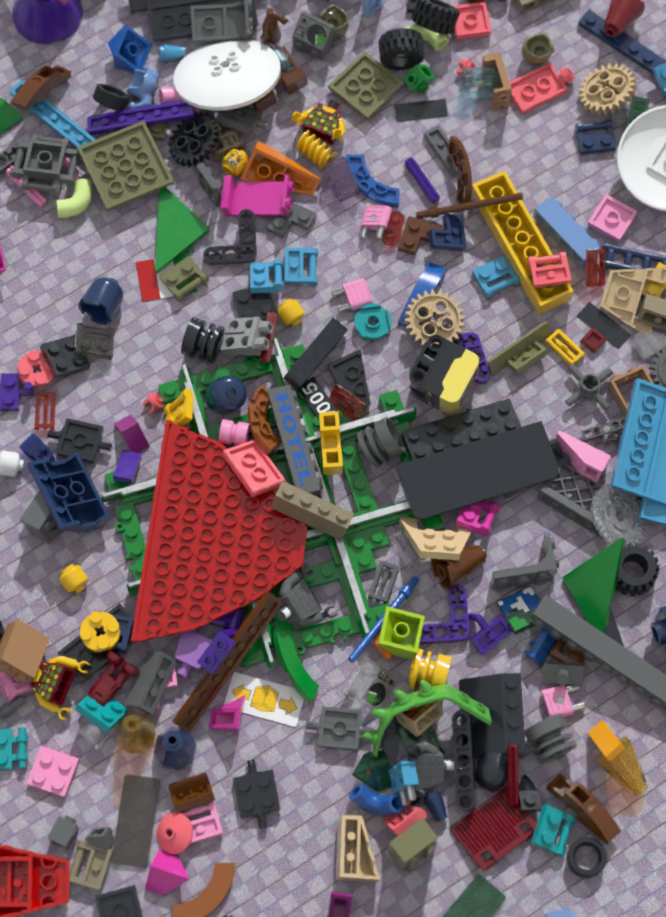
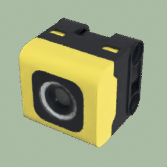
M440 335L431 336L418 355L415 365L410 372L411 395L448 415L457 414L477 379L478 356ZM434 342H438V343L441 344V345H439V344H433V345L431 346V344L434 343Z

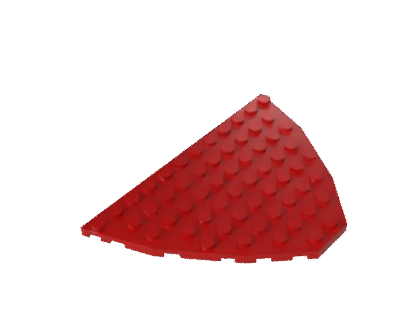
M166 420L132 630V643L146 642L148 640L196 631L258 601L266 590L270 592L293 573L297 572L300 566L303 565L307 526L292 517L270 508L277 490L273 489L252 497L223 457V450L227 449L223 444L202 434L194 433L184 426L174 424L170 420Z

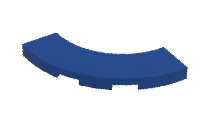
M346 154L347 170L357 189L372 201L385 206L399 208V188L389 187L375 181L366 167L364 155Z

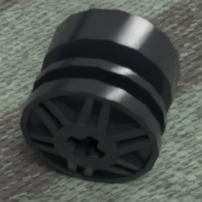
M192 317L182 340L181 354L195 358L200 351V361H205L207 358V363L213 364L220 353L225 328L220 325L216 328V324L211 323L206 330L205 320Z

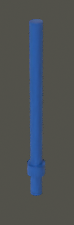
M413 576L407 585H403L399 590V595L389 607L398 609L402 602L413 593L412 590L418 584L419 578ZM384 613L348 657L351 663L357 660L381 630Z

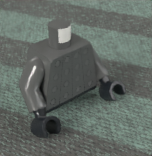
M308 564L301 565L298 573H293L282 582L278 599L283 604L276 613L280 621L286 620L288 624L296 622L298 626L310 627L324 621L323 619L326 617L334 618L337 616V614L331 616L328 613V610L334 608V606L327 607L323 613H320L322 611L320 604L304 578L301 579L303 576H311L313 574V570L307 573L304 572V569L309 566Z
M426 741L414 746L409 744L407 747V761L415 760L419 784L414 787L416 799L409 802V805L416 807L421 804L422 798L428 792L444 782V771L454 770V759H444L441 751Z

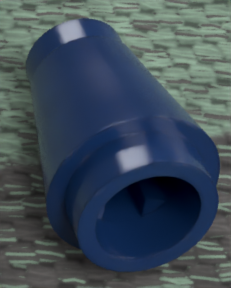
M438 790L423 797L425 800L423 803L437 822L448 817L442 794H439Z

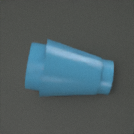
M165 44L159 46L160 61L168 62L185 57L184 47Z

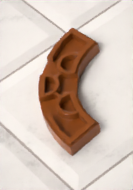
M261 385L249 402L248 423L254 439L261 449L269 455L280 445L281 441L276 437L270 424L267 422L270 402L268 390Z
M214 863L213 875L205 890L196 898L186 903L173 905L172 917H205L211 914L222 903L231 888L235 873V863Z

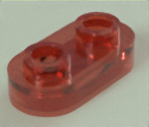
M392 211L387 230H384L381 239L386 246H395L400 240L404 226V215L401 212Z

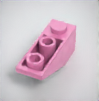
M558 431L555 439L558 441L562 452L570 457L571 465L581 475L598 483L611 456L569 434Z

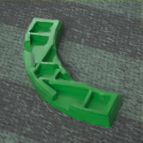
M275 614L272 632L279 662L284 673L287 672L292 680L293 687L309 703L313 701L319 685L309 676L297 655L293 640V624H288L286 620L280 621L277 618V614Z

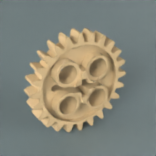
M608 64L607 68L602 65L601 70L595 68L594 74L589 72L590 77L583 78L585 83H580L581 88L578 90L581 103L587 111L590 110L591 114L597 112L598 115L604 112L606 116L608 111L614 114L615 109L621 111L620 106L627 107L626 101L632 102L631 96L636 95L634 91L637 90V82L629 68L625 69L624 65L619 68L618 64L612 67L611 64Z
M432 289L429 295L425 290L423 297L418 293L416 296L417 300L411 299L412 305H407L409 311H405L404 316L408 318L404 320V323L409 324L405 329L406 331L411 330L409 337H416L414 343L420 340V347H423L433 335H440L453 342L452 339L458 340V335H461L463 332L460 328L465 326L460 321H463L465 316L460 315L463 309H458L460 302H453L454 296L449 299L448 292L443 296L441 290L435 294ZM436 306H443L445 311H438ZM418 311H425L427 316L421 317ZM434 317V319H438V321L435 322V320H431V318ZM443 322L449 323L450 326H451V328H450V329L444 328V327L442 326V323H443ZM431 328L433 334H427L424 329ZM434 342V343L431 344V346H432L433 344H439V345H441V344L438 343V342Z

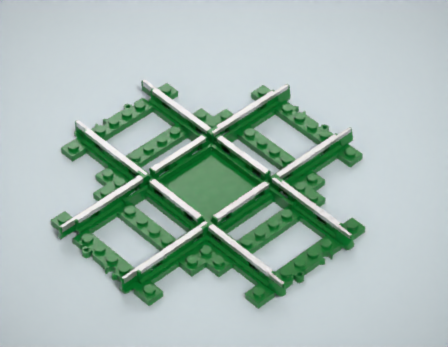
M274 337L273 344L277 353L275 360H272L271 357L269 363L263 364L259 361V356L255 361L253 356H245L244 363L237 362L223 367L216 365L217 372L214 374L209 373L208 368H206L204 372L192 375L190 368L183 363V369L180 370L181 379L158 385L163 403L174 402L186 388L190 389L194 395L192 420L189 421L191 431L219 442L221 422L210 425L201 397L202 393H206L209 383L224 376L237 377L244 382L273 373L277 388L289 385L282 378L305 352L304 346L300 344L282 350L280 342ZM290 385L291 390H295L297 395L296 407H300L303 419H300L301 424L305 425L308 436H305L307 443L310 442L313 453L310 454L311 458L316 460L318 471H316L317 478L321 477L323 489H321V496L318 497L336 505L327 476L323 475V464L319 452H322L321 442L316 443V440L321 439L319 418L304 398L301 399L299 390ZM398 390L379 395L384 412L355 421H348L344 406L336 407L344 418L339 422L343 469L358 511L353 513L354 515L349 527L357 524L358 526L347 529L342 540H339L305 524L307 526L306 539L318 536V538L306 541L305 551L328 545L333 561L304 569L305 573L313 570V574L311 576H303L301 579L304 578L310 589L340 580L350 615L293 631V640L298 656L305 654V646L313 648L327 643L334 645V637L337 635L342 636L344 642L347 637L361 634L363 639L383 615L386 606H390L387 603L373 608L369 607L359 574L377 569L372 551L389 546L384 528L399 524L400 517H415L411 510L398 514V512L410 509L407 500L377 508L356 441H358L357 433L359 431H365L366 427L384 417H388L395 424L400 434L403 430L410 428L409 421L416 419V407L404 410ZM269 408L267 422L272 429L276 428L272 409ZM248 414L230 420L234 424L238 422L248 423ZM280 443L268 457L284 477L286 483L293 485L284 452L277 454V451L283 450ZM406 447V452L399 455L401 463L412 461ZM114 472L105 474L110 492L101 495V499L104 503L122 497L123 504L114 506L118 521H120L116 523L115 529L118 533H123L122 536L127 550L126 561H135L133 566L128 567L129 571L134 574L135 582L126 585L129 594L133 596L139 593L146 549L134 506L153 501L157 478L128 486V483L114 481ZM152 488V490L138 494V492ZM440 514L421 519L424 530L433 529L434 531H441L445 529ZM282 583L269 593L278 598ZM258 601L253 602L241 609L246 608L247 613L249 615L258 603ZM271 621L242 659L243 668L266 662L268 668L275 667L270 648L275 647Z

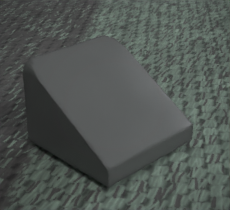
M111 827L93 828L85 838V841L108 850L114 842Z

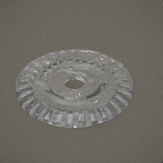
M610 484L597 490L591 502V514L594 525L602 538L611 545L621 537H624L625 544L623 545L627 547L628 543H632L635 546L636 543L642 542L646 534L647 523L645 520L637 519L640 508L639 500L632 494L610 487ZM616 511L623 515L622 522L616 518Z

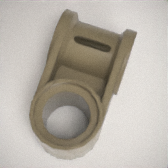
M231 130L218 137L222 141L216 145L222 150L213 149L215 154L210 155L213 160L222 161L223 157L232 149L244 150L246 145L244 142H241L237 130Z

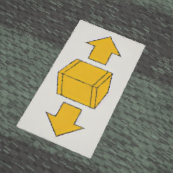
M233 672L224 705L246 694L243 713L296 727L304 698L295 688Z

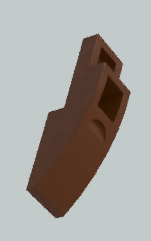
M45 65L21 86L12 99L11 104L22 110L29 109L49 97L50 89L71 78V70L58 65L53 68Z
M560 773L547 785L546 789L577 814L576 820L607 845L620 833V828L605 807L578 781L573 784Z

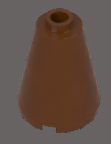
M478 545L465 547L460 560L431 558V568L435 578L439 576L442 581L439 582L440 586L445 590H450L486 562L487 554Z

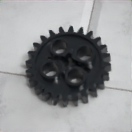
M200 111L199 115L194 113L195 118L187 119L186 121L182 120V125L177 124L178 129L172 131L175 135L169 138L173 141L168 144L171 147L169 152L179 165L181 164L183 167L187 165L190 168L193 164L197 167L198 162H204L203 159L209 160V154H215L213 149L219 148L216 144L222 141L218 138L223 135L220 132L222 127L219 125L220 122L208 112L204 114Z

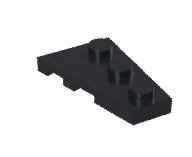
M361 349L328 364L327 368L353 414L370 407L371 403Z

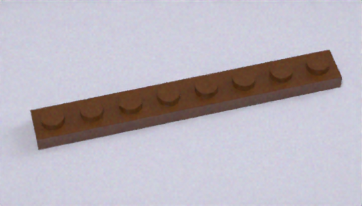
M266 590L232 637V640L236 642L235 646L214 674L206 673L172 720L174 724L183 730H188L190 733L282 606L283 602Z

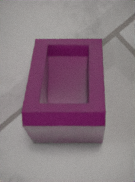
M132 415L114 423L130 451L138 453L149 447L139 423Z
M331 892L328 917H349L352 894Z

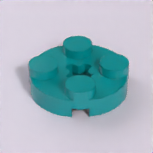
M367 304L360 308V311L355 316V330L363 340H381L389 334L392 326L391 315L381 305ZM371 319H374L376 322L378 321L375 326L368 324Z

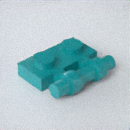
M18 728V736H13L12 729H0V771L13 770V762H18L19 769H26V761H28V753H26L28 735H26V728ZM13 744H18L17 754H13Z

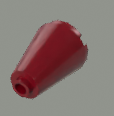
M611 0L603 26L606 35L617 37L640 18L645 10L644 1Z

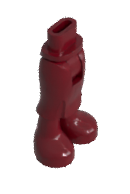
M109 650L107 653L109 660L107 668L104 672H101L100 678L86 695L94 699L102 707L113 699L118 690L123 688L122 685L130 677H136L140 672L134 665L112 650ZM122 666V669L116 677V679L112 677L116 673V671Z

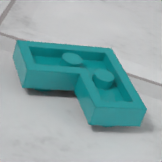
M86 696L77 704L75 711L108 733L127 714L128 709L114 699L102 707L94 699Z

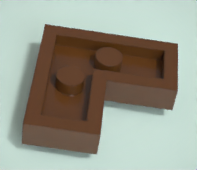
M408 216L398 245V251L416 255L420 240L430 242L428 232L431 229L443 230L444 226Z

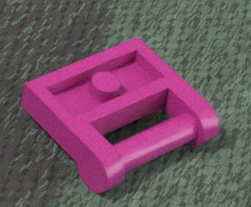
M481 501L462 507L456 526L487 536L490 534L495 514L500 510V504L494 501ZM482 511H487L484 523L479 524L478 521Z

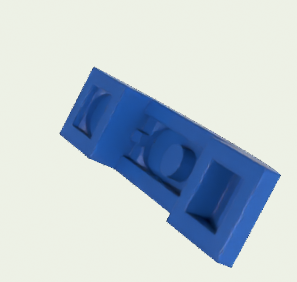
M429 262L403 309L398 321L399 325L404 327L409 325L404 323V320L408 318L404 314L405 311H409L407 305H412L411 299L417 300L416 296L418 293L423 297L425 290L428 295L432 289L435 291L447 269ZM418 311V314L422 317L424 311Z

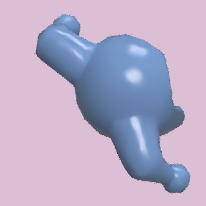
M144 65L142 70L137 69L134 71L127 94L140 98L141 102L138 104L131 102L129 109L152 106V95L157 87L159 73L150 69L148 65Z

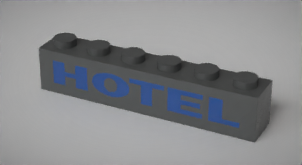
M290 384L268 390V399L293 486L314 496H321L323 484L321 477L317 478L316 476L318 467L316 460H312L310 455L313 453L311 443H307L305 436H308L306 426L302 425L300 419H303L300 407L297 408L295 404L298 401L296 392L291 390Z

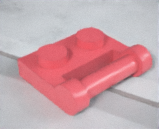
M565 252L534 258V256L528 257V266L534 288L571 283L572 279ZM555 262H560V263H561V264H558V265H551V266H544V267H536V265H541V264H548V263H555Z
M407 805L404 806L401 813L387 816L382 821L394 834L399 836L422 817L425 820L427 813L422 808Z

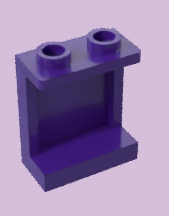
M237 629L220 630L197 663L210 674H214L235 646L236 642L232 640V637L237 632Z

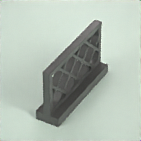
M568 463L559 468L558 479L549 480L543 486L537 498L602 539L605 538L628 502L626 498L601 483L581 475ZM564 468L569 471L571 477L562 478L561 469ZM582 479L586 481L587 487L578 488L576 480ZM572 481L574 489L565 490L563 482ZM553 483H560L561 491H554L549 487ZM599 489L603 492L604 497L595 498L593 490ZM589 491L591 499L582 500L580 492ZM576 493L578 501L569 500L567 494ZM615 499L622 504L620 507L611 508L609 500ZM605 501L608 509L598 510L596 502ZM592 503L595 511L585 510L583 504ZM609 513L610 522L603 521L600 514Z

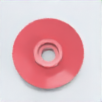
M172 812L165 815L157 827V840L161 848L167 853L179 854L189 847L193 837V828L190 820L181 813Z

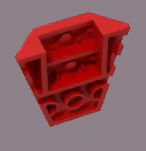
M0 844V917H16L69 903L70 860Z

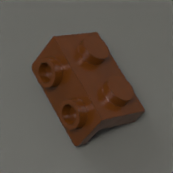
M206 772L168 785L176 813L187 812L193 807L204 806L215 800Z

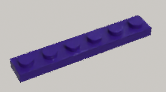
M182 100L87 116V130L90 135L119 131L141 121H145L146 125L150 126L195 118L194 106Z

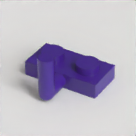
M1 373L0 411H19L20 396H33L35 393L32 383L26 382L24 384L25 389H20L21 381L18 373Z
M473 612L468 614L469 620L476 621L481 627V630L469 639L480 655L487 653L512 632V629L502 615L496 616L487 624L482 615Z

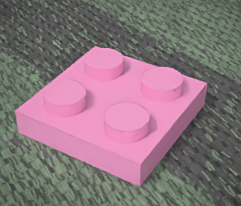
M606 194L587 225L620 242L638 211Z
M41 746L26 784L65 798L80 760L79 758Z

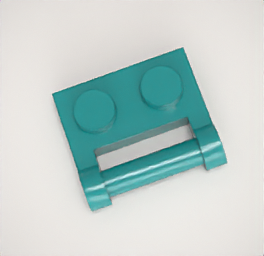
M543 804L531 843L555 855L564 857L566 853L565 846L572 824H575L576 817L548 804ZM561 820H563L565 822L561 831L557 846H554L553 844L560 826Z

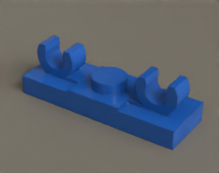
M545 628L541 629L536 643L533 641L529 642L532 650H524L525 655L531 658L535 665L540 667L546 660L550 648L557 641V639L549 634L550 631Z

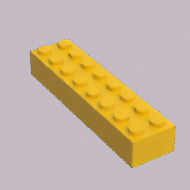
M506 171L472 185V198L474 201L518 193ZM522 200L478 208L513 270L519 276L520 284L538 315L572 300L574 291L569 283L541 288L533 287L528 257L534 256V258L553 254ZM558 263L536 265V267L558 265Z

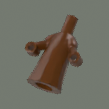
M272 8L266 10V17L262 24L263 34L260 36V39L266 45L268 43L274 45L280 40L281 32L278 21L283 25L289 21L286 17H279V15L273 13Z

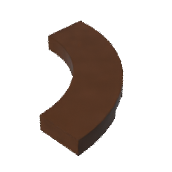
M450 136L447 154L451 157L454 167H457L459 172L456 202L458 204L471 202L472 174L469 158L460 139L457 136Z

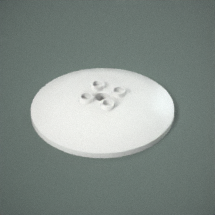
M253 40L218 41L203 45L184 57L175 70L173 80L177 94L186 103L206 110H230L249 105L267 95L277 84L281 74V67L276 53L260 42Z
M666 105L652 108L635 118L624 131L617 152L618 171L627 190L644 205L660 211H666Z

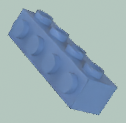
M551 196L535 208L533 217L581 268L599 255L601 247L598 241L588 235L587 230L575 221L571 213H567L563 209L562 204Z

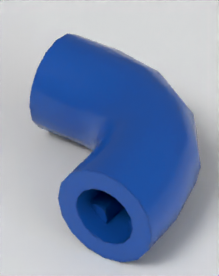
M362 783L357 784L349 794V799L363 810L375 815L391 816L401 813L404 809L399 794L379 795Z

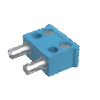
M415 760L400 761L389 770L393 793L400 794L402 806L409 805L408 798L410 801L416 799L414 787L419 784Z

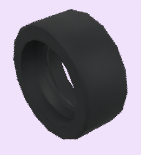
M99 83L94 91L93 99L107 108L122 111L125 110L129 96L116 87Z
M583 837L572 843L567 852L566 860L568 867L575 875L582 878H591L603 870L606 865L607 854L601 842L594 838ZM585 845L593 847L599 856L597 865L589 870L580 868L575 862V852L578 848Z

